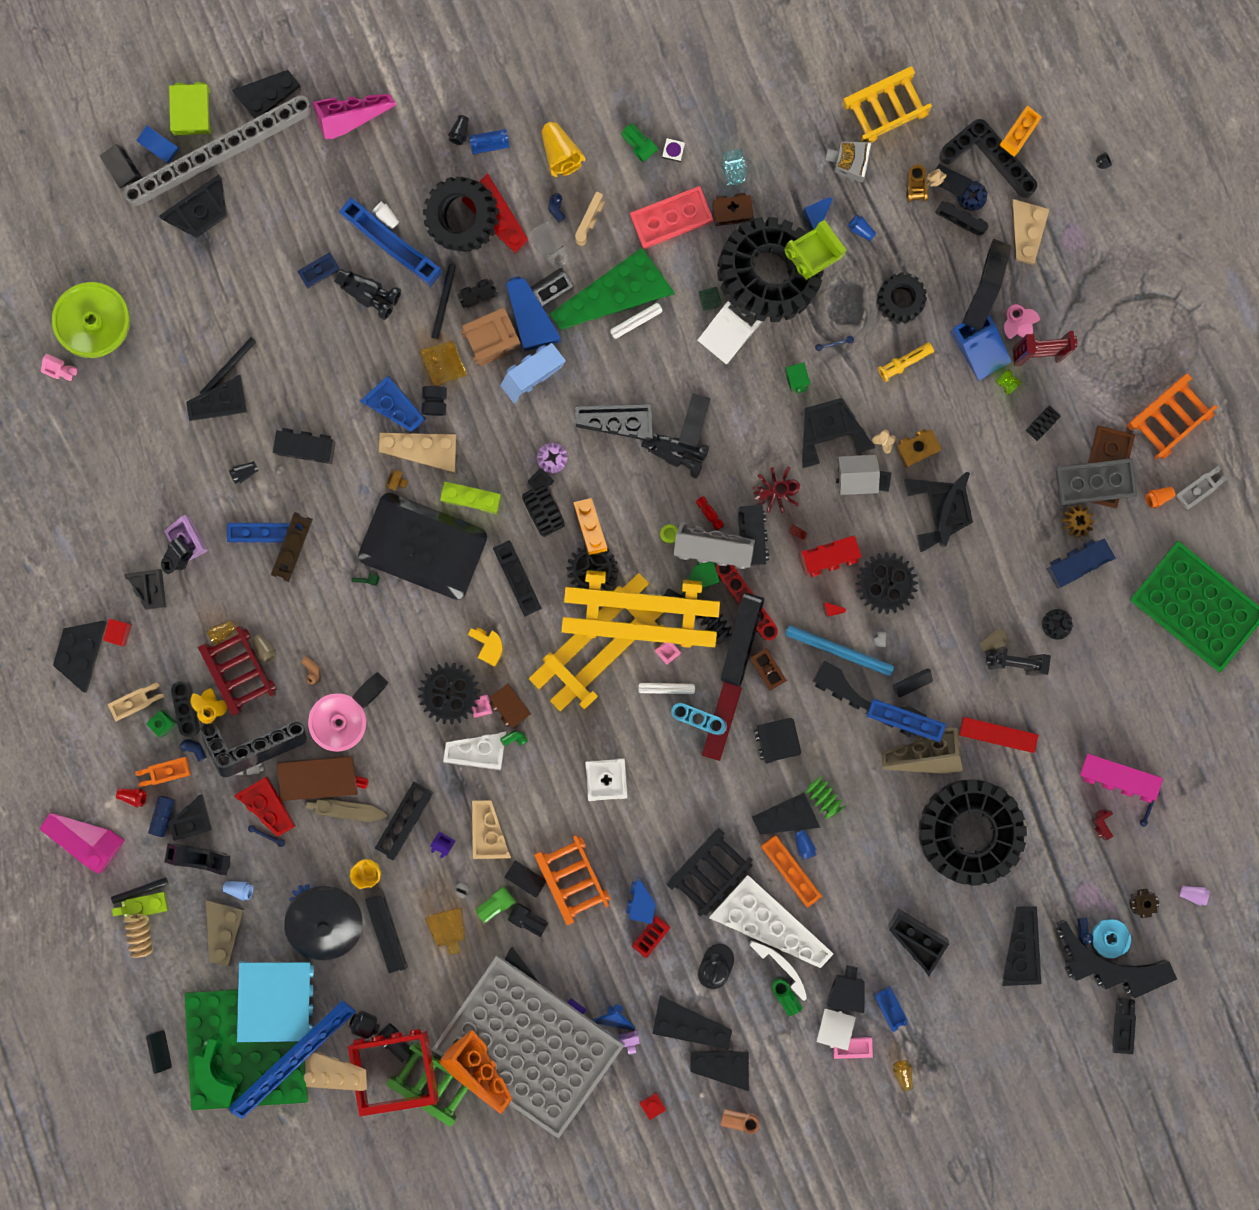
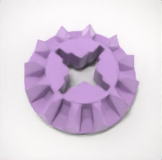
M552 442L545 444L539 449L537 462L545 472L557 473L567 464V452L560 444ZM549 450L553 455L560 454L555 458L557 465L552 461L545 462L549 458Z

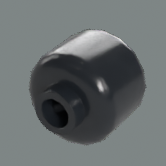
M359 1011L352 1016L349 1028H351L352 1034L369 1039L372 1035L375 1036L377 1034L379 1024H377L376 1016L365 1011Z

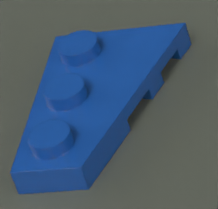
M387 376L360 400L363 404L368 405L410 432H413L426 420L390 376Z

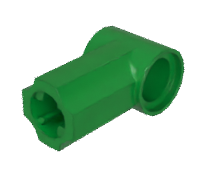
M633 123L625 127L621 132V136L633 148L634 154L641 162L644 163L658 151L653 141L648 137L646 138Z
M782 977L772 980L771 989L787 1015L790 1017L800 1012L803 1007L788 982ZM779 983L785 984V989L781 992L775 990L776 985Z

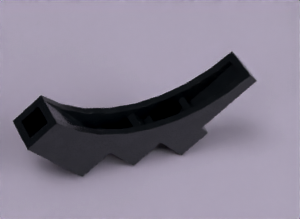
M1060 920L1056 922L1058 927L1056 928L1057 935L1066 944L1063 947L1067 956H1071V959L1065 961L1066 967L1064 969L1068 977H1072L1075 981L1095 973L1096 975L1093 977L1098 987L1101 986L1107 990L1125 982L1123 988L1126 994L1137 998L1177 980L1170 961L1164 959L1152 964L1137 966L1120 965L1106 961L1093 954L1078 940L1067 921Z

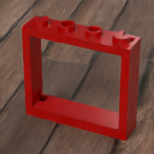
M414 1029L409 1031L410 1034L402 1035V1032L390 1034L391 1037L384 1038L383 1035L372 1037V1040L369 1041L360 1038L353 1040V1043L347 1046L350 1063L362 1068L359 1049L420 1039L427 1076L428 1095L368 1104L366 1090H355L359 1117L435 1105L439 1101L427 1031L421 1032V1029Z

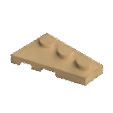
M1013 199L1015 260L1034 265L1049 209Z

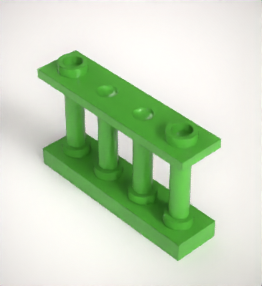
M413 1042L409 1049L414 1052L399 1076L396 1075L394 1077L392 1075L386 1084L405 1098L422 1096L421 1090L427 1082L426 1071H424L415 1086L411 1088L405 1084V1079L420 1056L423 1057L421 1043L419 1042L417 1044ZM432 1055L434 1070L438 1067L446 1072L437 1087L440 1098L453 1076L439 1063L440 1059ZM462 1084L448 1107L442 1108L438 1105L439 1102H437L435 1105L420 1108L449 1127H452L457 1118L454 1116V1111L468 1088Z

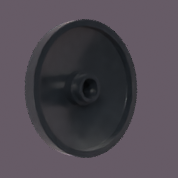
M330 886L313 887L297 895L288 906L284 921L285 934L291 946L303 956L315 960H331L349 952L358 942L363 927L362 912L355 899L347 892Z

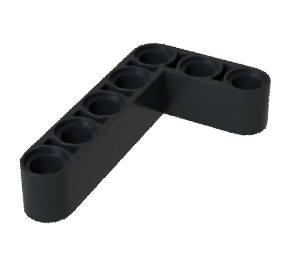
M983 119L973 121L946 143L940 152L941 162L952 164L976 144L1020 197L1029 198L1037 189V182L1016 156L1011 155L999 145L1002 140ZM975 126L980 127L983 132H982V133H977V132H975L974 127H975ZM959 139H966L968 145H962ZM986 141H992L995 147H988ZM945 151H952L954 156L947 157ZM998 156H1005L1007 162H1001ZM1011 170H1017L1019 176H1013ZM1023 184L1030 185L1031 191L1024 190Z
M993 239L987 253L978 289L962 324L981 331L1001 289L1011 245Z
M298 721L291 722L229 750L215 724H205L200 731L218 774L226 778L299 747L307 740L304 725Z

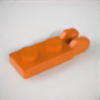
M187 757L152 765L147 769L135 772L136 776H142L146 773H150L151 780L138 783L139 788L192 775Z

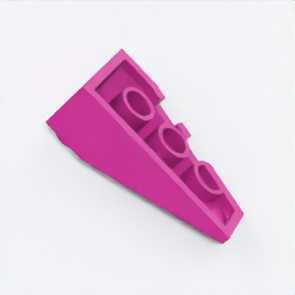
M390 94L368 95L364 99L348 97L346 101H337V98H329L312 102L320 131L325 139H335L338 136L344 135L396 106Z
M53 813L48 815L40 827L43 833L97 874L104 872L125 841L110 829L97 827Z

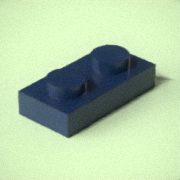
M329 252L297 272L307 289L340 271V268Z

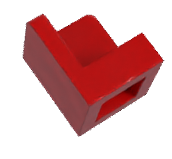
M109 619L103 641L126 646L132 624Z

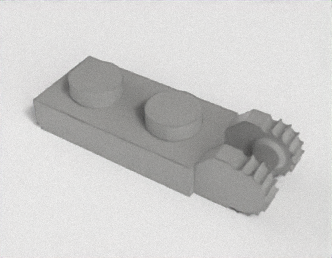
M1219 465L1208 473L1203 474L1175 495L1185 511L1218 489V486L1228 479L1226 475L1220 477L1215 483L1211 479V476L1221 470Z

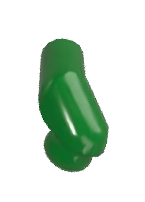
M512 731L501 737L500 741L504 747L514 741H517L521 746L527 743L528 739L525 737L526 734L524 732Z

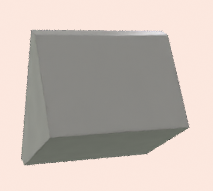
M877 455L838 457L840 495L879 493L880 470Z

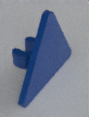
M615 1004V1007L609 1006L607 1015L593 1020L596 1024L635 1030V1026L622 1015L623 1006Z

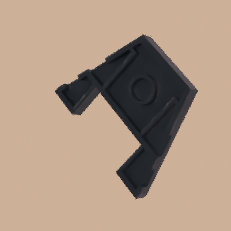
M842 398L804 409L802 468L820 464L815 444L852 434L857 453L875 448L873 442L870 441L866 432L859 425Z
M904 479L907 496L922 493L928 494L936 531L916 536L919 550L923 552L939 543L937 529L939 512L942 502L953 483ZM966 488L962 493H955L945 524L952 527L950 536L973 523Z

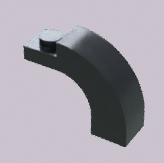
M168 843L164 862L173 866L192 867L219 875H227L230 867V856L227 853L211 849Z

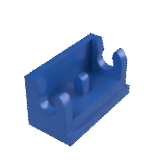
M891 986L873 994L892 1032L897 1031L898 1027L908 1024V1020Z

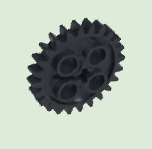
M886 552L882 558L881 554L878 553L877 560L871 556V563L865 561L864 565L866 568H859L862 574H858L856 577L861 579V581L856 582L855 585L861 586V589H858L856 592L863 594L859 598L860 600H867L864 606L872 605L871 611L878 608V614H880L884 609L885 614L888 615L891 609L895 614L897 613L896 607L902 611L904 610L902 604L909 606L908 599L913 600L915 598L911 593L918 591L913 588V585L918 584L917 581H913L917 574H911L914 567L908 568L909 561L903 563V556L896 559V553L889 557L888 552ZM876 567L884 569L885 574L883 577L876 575ZM889 567H892L889 577L891 586L886 588L885 599L882 600L881 597L885 588V584L882 581L887 579ZM896 571H899L903 574V580L901 582H898L894 579V573ZM872 585H876L880 589V593L877 596L873 595L870 591ZM891 590L898 592L897 600L890 599L889 592Z
M447 662L445 663V668L438 664L437 671L431 668V675L425 673V676L428 678L427 681L421 680L424 687H419L418 689L423 691V694L418 697L424 698V701L420 705H426L423 712H431L429 718H432L434 715L436 716L435 722L442 718L443 724L450 720L451 725H453L454 719L461 723L462 716L468 719V712L474 714L471 709L472 706L478 707L474 701L480 700L476 693L481 690L475 689L479 682L472 681L475 675L468 676L470 669L463 672V665L456 669V663H453L451 668ZM440 677H444L447 681L446 686L443 688L437 686V679ZM459 680H463L466 684L463 691L456 689L455 685ZM451 688V692L466 694V698L450 696V699H447V695L433 693V689L448 691ZM436 696L443 698V705L440 707H436L433 703ZM456 699L462 701V708L460 710H455L452 706L453 701Z

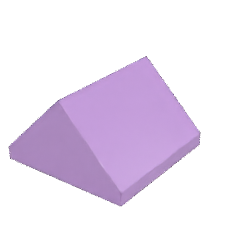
M187 515L181 516L164 531L169 542L178 537L184 540L193 551L190 560L208 551L191 517Z

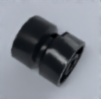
M423 386L422 398L425 401L422 403L421 414L445 416L447 404L444 403V400L447 399V388L442 386Z

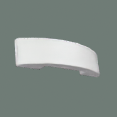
M751 940L749 942L750 946L763 959L770 954L794 979L789 986L805 1001L807 998L804 986L791 964L771 947Z

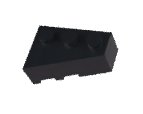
M763 505L740 506L738 508L740 537L755 540L751 566L766 565V561L769 560V549H765V541H768L767 530H764L766 512L763 511Z
M898 908L888 924L889 931L906 948L913 959L924 969L925 973L930 976L949 946V940Z

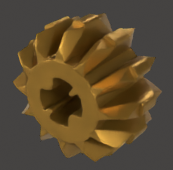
M1077 505L1076 509L1072 506L1069 508L1070 512H1064L1067 518L1062 519V522L1067 523V526H1064L1063 529L1067 530L1070 528V536L1075 533L1076 538H1079L1081 533L1083 536H1087V530L1093 531L1094 528L1089 524H1094L1096 521L1090 520L1094 513L1087 514L1088 507L1082 510L1081 505ZM1080 517V518H1081L1080 522H1081L1082 524L1077 525V524H1076V523H1077V520H1076V519Z

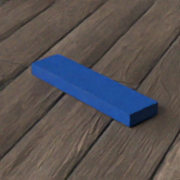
M227 523V542L283 543L290 523ZM297 523L296 528L303 530L304 525Z
M873 698L866 715L868 718L937 742L941 741L946 726L945 723Z

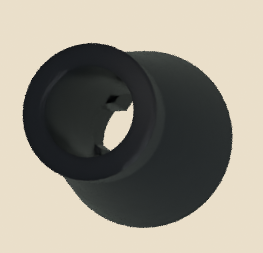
M464 115L458 116L448 133L451 143L463 145L466 141L468 117Z
M254 461L233 466V469L228 470L235 484H241L259 471Z

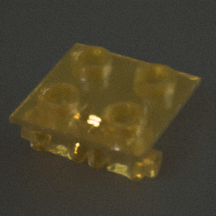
M454 341L419 350L433 386H441L442 383L467 376Z

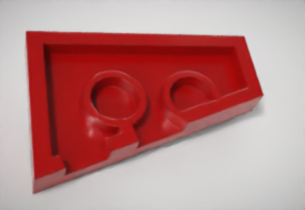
M268 776L234 795L237 800H240L247 806L246 808L250 812H253L260 818L261 822L277 837L296 827Z

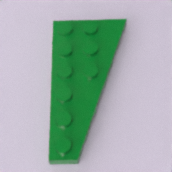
M640 248L549 315L559 329L564 330L593 319L596 320L606 315H612L667 296H673L675 292L643 248Z

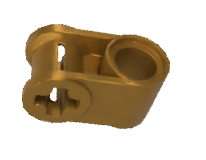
M921 164L913 165L907 173V202L912 200L927 202L926 169ZM912 171H919L921 178H914Z

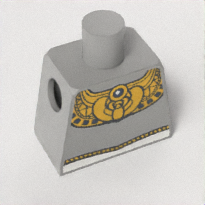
M841 142L838 151L827 149L825 160L836 162L835 173L863 183L872 143Z

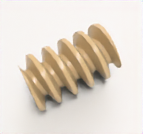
M142 914L125 917L123 919L124 922H130L125 925V929L130 930L126 932V936L131 937L127 939V943L133 944L128 947V951H134L130 954V957H144L152 953L153 946L151 945L149 918Z

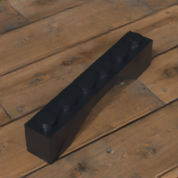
M822 661L812 682L816 683L814 687L824 692L826 689L833 692L831 696L840 701L844 698L850 701L848 705L857 710L861 707L867 710L865 713L867 714L871 702L859 696L851 688L841 669L826 661ZM910 706L901 707L902 709L911 711L913 713L925 717L927 716ZM903 729L899 731L908 737L917 735Z

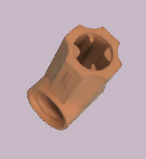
M724 1108L721 1126L745 1131L748 1134H754L758 1131L760 1120L757 1115ZM753 1119L756 1122V1126L749 1128L745 1124L746 1121Z

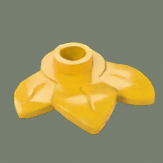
M212 688L204 691L201 696L194 693L191 696V706L197 711L198 719L205 724L212 723L216 717L223 716L228 709L224 700L217 701Z

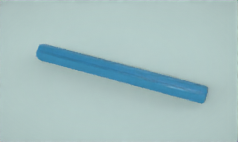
M791 625L786 629L785 635L884 675L891 676L894 666Z

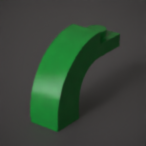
M212 1036L203 1045L202 1051L205 1053L199 1052L195 1056V1078L198 1086L208 1098L229 1107L234 1101L238 1084L228 1082L216 1073L214 1057L220 1038Z

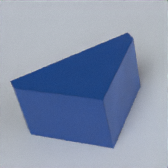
M828 197L804 208L803 213L811 231L817 227L818 223L825 219L833 198Z

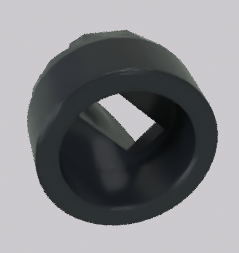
M1107 152L1100 154L1096 158V162L1100 161V165L1097 166L1100 169L1112 166Z

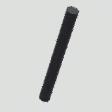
M453 264L448 266L431 338L439 340L456 266Z
M250 337L199 393L202 394L214 389L251 349L256 341Z

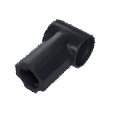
M516 903L507 919L517 927L525 928L539 937L542 936L549 923L533 914L530 909L520 903Z
M389 1023L376 1036L383 1035L384 1038L391 1037L390 1034L399 1031L394 1025ZM407 1042L382 1045L385 1049H389L402 1063L414 1052L409 1049L410 1045Z

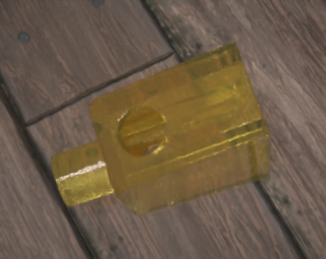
M462 907L426 916L425 921L438 947L446 945L449 955L459 953L460 949L457 941L465 939Z

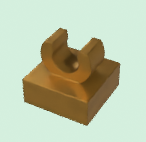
M391 469L385 487L391 490H396L397 486L406 488L408 481L401 478L403 472Z

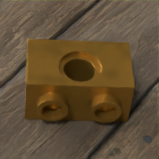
M925 428L915 433L916 437L912 439L906 437L898 441L899 445L895 449L905 468L942 450L932 429L927 431ZM915 442L922 445L921 452L914 450L913 444Z

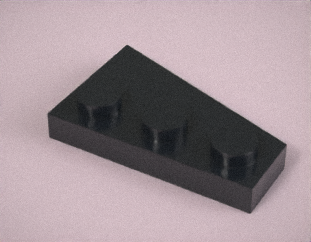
M289 70L238 87L232 91L255 119L273 109L301 86Z
M241 374L187 401L189 421L247 413Z
M804 792L752 816L760 835L820 828Z
M690 1051V1071L692 1073L749 1091L748 1051Z

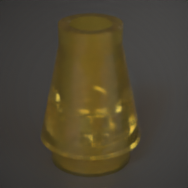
M230 620L209 627L210 629L206 633L214 645L221 643L232 632L236 631V628Z
M907 1060L894 1063L893 1072L902 1090L909 1091L913 1089L912 1065Z

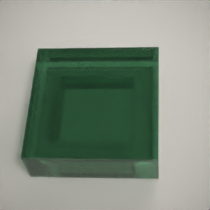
M717 287L698 292L703 311L722 306Z

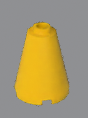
M548 122L543 126L541 134L551 175L554 177H558L557 174L567 176L577 171L582 166V160L584 162L586 160L583 152L558 123Z

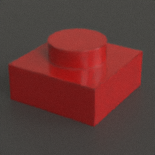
M656 1092L640 1102L649 1120L666 1111Z

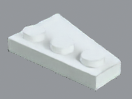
M506 731L493 735L446 742L443 762L501 770L504 746L500 738L506 735Z

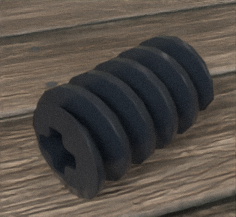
M719 614V617L697 615V620L703 618L700 623L701 626L708 625L705 629L706 631L717 632L716 644H720L732 635V633H729L732 627H725L728 621H720L723 614Z

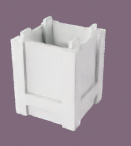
M625 758L585 762L588 801L627 798ZM605 774L612 778L608 786L601 782V778H604Z

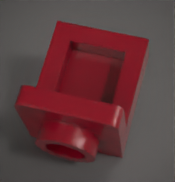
M1102 809L1094 814L1095 817L1091 819L1096 827L1094 832L1099 839H1111L1114 836L1104 819L1113 815L1112 811Z

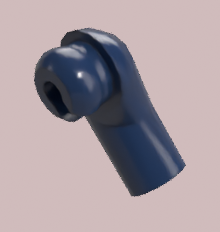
M554 193L549 199L548 210L560 223L566 218L560 210L563 198L561 194Z
M186 739L180 744V749L183 752H193L198 762L207 758L199 742Z
M1087 917L1077 918L1080 942L1084 945L1093 943L1094 937L1088 931Z

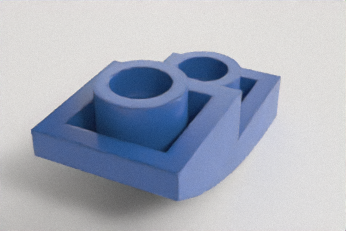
M146 125L136 140L168 164H170L179 150V147L148 125Z

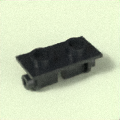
M483 279L473 288L469 286L461 289L457 296L459 300L463 298L460 301L462 307H467L468 309L478 304L477 296L479 295L483 301L494 297L498 292L495 286L491 287L494 284L492 279Z

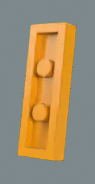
M1027 105L999 145L1015 156L1042 116Z
M592 498L573 502L588 555L607 551V545Z

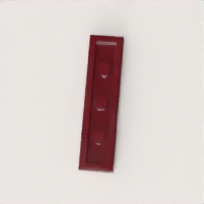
M723 683L714 716L724 719L727 723V729L721 735L708 732L702 756L717 761L721 760L742 691L741 687ZM720 721L713 723L714 731L721 729Z

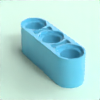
M677 703L672 708V716L676 720L712 734L721 735L727 729V723L724 719L689 705ZM680 707L686 709V714L683 717H679L677 714ZM698 714H702L704 717L701 724H696L695 717ZM715 721L721 722L722 726L719 731H714L713 729Z

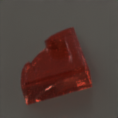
M791 524L788 533L805 540L807 533Z

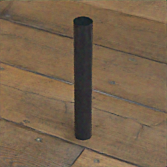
M165 877L112 896L111 901L115 904L168 885V880Z

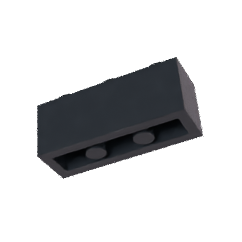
M282 428V431L276 430L273 454L332 464L336 442L331 439V436L320 434V437L312 436L313 433L305 431L297 434L293 433L294 430Z

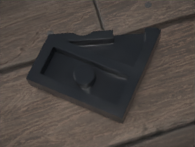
M162 569L124 574L126 580H129L133 586V591L140 598L145 610L166 607Z
M203 794L198 795L195 800L169 822L174 841L212 830Z

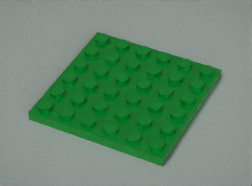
M238 989L185 993L191 1110L229 1108L208 1098L198 1086L195 1078V1056L199 1052L205 1053L202 1051L203 1045L212 1036L220 1038L214 1057L216 1073L222 1079L238 1084L233 1103L299 1042H237ZM305 1061L257 1106L307 1103L308 1087H306V1082L304 1081Z

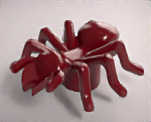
M789 466L786 468L781 481L778 482L776 481L774 468H770L774 487L761 474H758L762 483L770 489L766 490L761 486L753 487V490L760 489L755 491L753 495H759L754 498L756 501L763 500L757 503V505L764 504L768 496L772 497L766 511L767 513H770L775 497H777L781 513L785 512L781 498L799 506L798 502L788 497L794 496L800 489V484L797 480L789 479L785 482L790 470Z

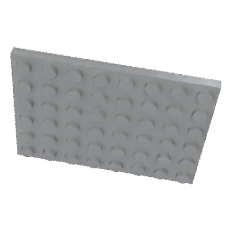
M496 955L431 1050L443 1057L449 1047L473 1030L488 1048L487 1053L491 1061L494 1060L495 1069L499 1077L503 1079L512 1097L509 1104L559 1139L618 1056L625 1043L505 959Z

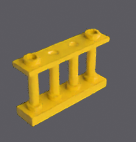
M912 66L843 99L842 105L844 109L850 108L854 111L865 135H862L860 142L872 143L878 139V136L917 117L922 119L929 115L928 112L932 108L931 103L923 106L911 83L915 74ZM900 84L905 86L916 108L915 111L908 114L905 113L894 91L895 86ZM883 92L888 94L899 116L898 119L890 123L877 99L878 95ZM866 100L871 102L882 125L873 131L860 107L861 103Z

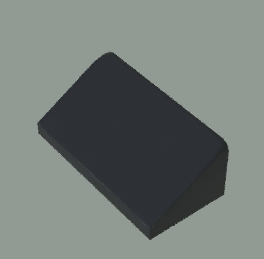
M560 268L530 288L541 306H544L574 286L566 272Z
M928 668L893 684L899 698L931 683L933 681L931 670Z
M516 860L504 876V878L537 898L546 884L544 878Z
M161 1030L148 1034L146 1039L153 1073L157 1074L172 1068L165 1031Z

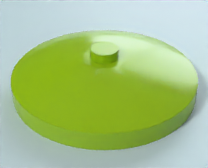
M85 282L71 287L60 296L53 309L52 327L58 341L69 352L84 358H97L113 352L123 343L130 327V313L126 302L116 290L102 283Z

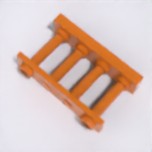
M1188 373L1179 378L1126 425L1130 431L1135 428L1137 430L1140 429L1159 450L1154 456L1155 459L1160 457L1164 459L1171 454V448L1203 420L1207 422L1215 415L1213 411L1218 408L1214 405L1208 409L1189 388L1188 382L1192 378ZM1178 391L1180 393L1183 392L1202 413L1195 421L1175 401L1174 394ZM1164 403L1169 405L1188 426L1180 434L1160 412L1161 409L1159 407ZM1149 416L1155 417L1173 438L1168 445L1165 446L1146 425L1147 422L1145 420Z
M577 834L573 836L575 842L550 854H543L542 851L534 854L566 925L574 923L573 917L577 913L600 902H603L605 907L609 906L608 901L611 900L607 889H602L583 849L586 847L582 836L578 838ZM579 849L583 860L557 872L551 871L549 867L551 861ZM587 866L591 875L590 878L567 889L559 888L557 882L560 881V878ZM595 884L599 895L574 907H568L565 901L568 899V896Z

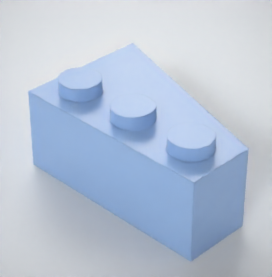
M553 343L548 346L542 345L536 350L537 353L531 356L529 354L521 360L522 363L516 366L514 364L507 369V374L500 386L513 403L517 402L519 396L524 392H530L533 386L541 381L543 382L562 368L566 360Z

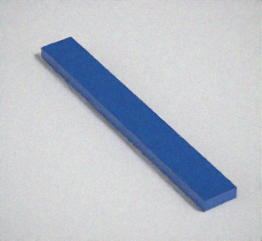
M342 1000L228 1108L229 1111L243 1119L355 1014V1009Z

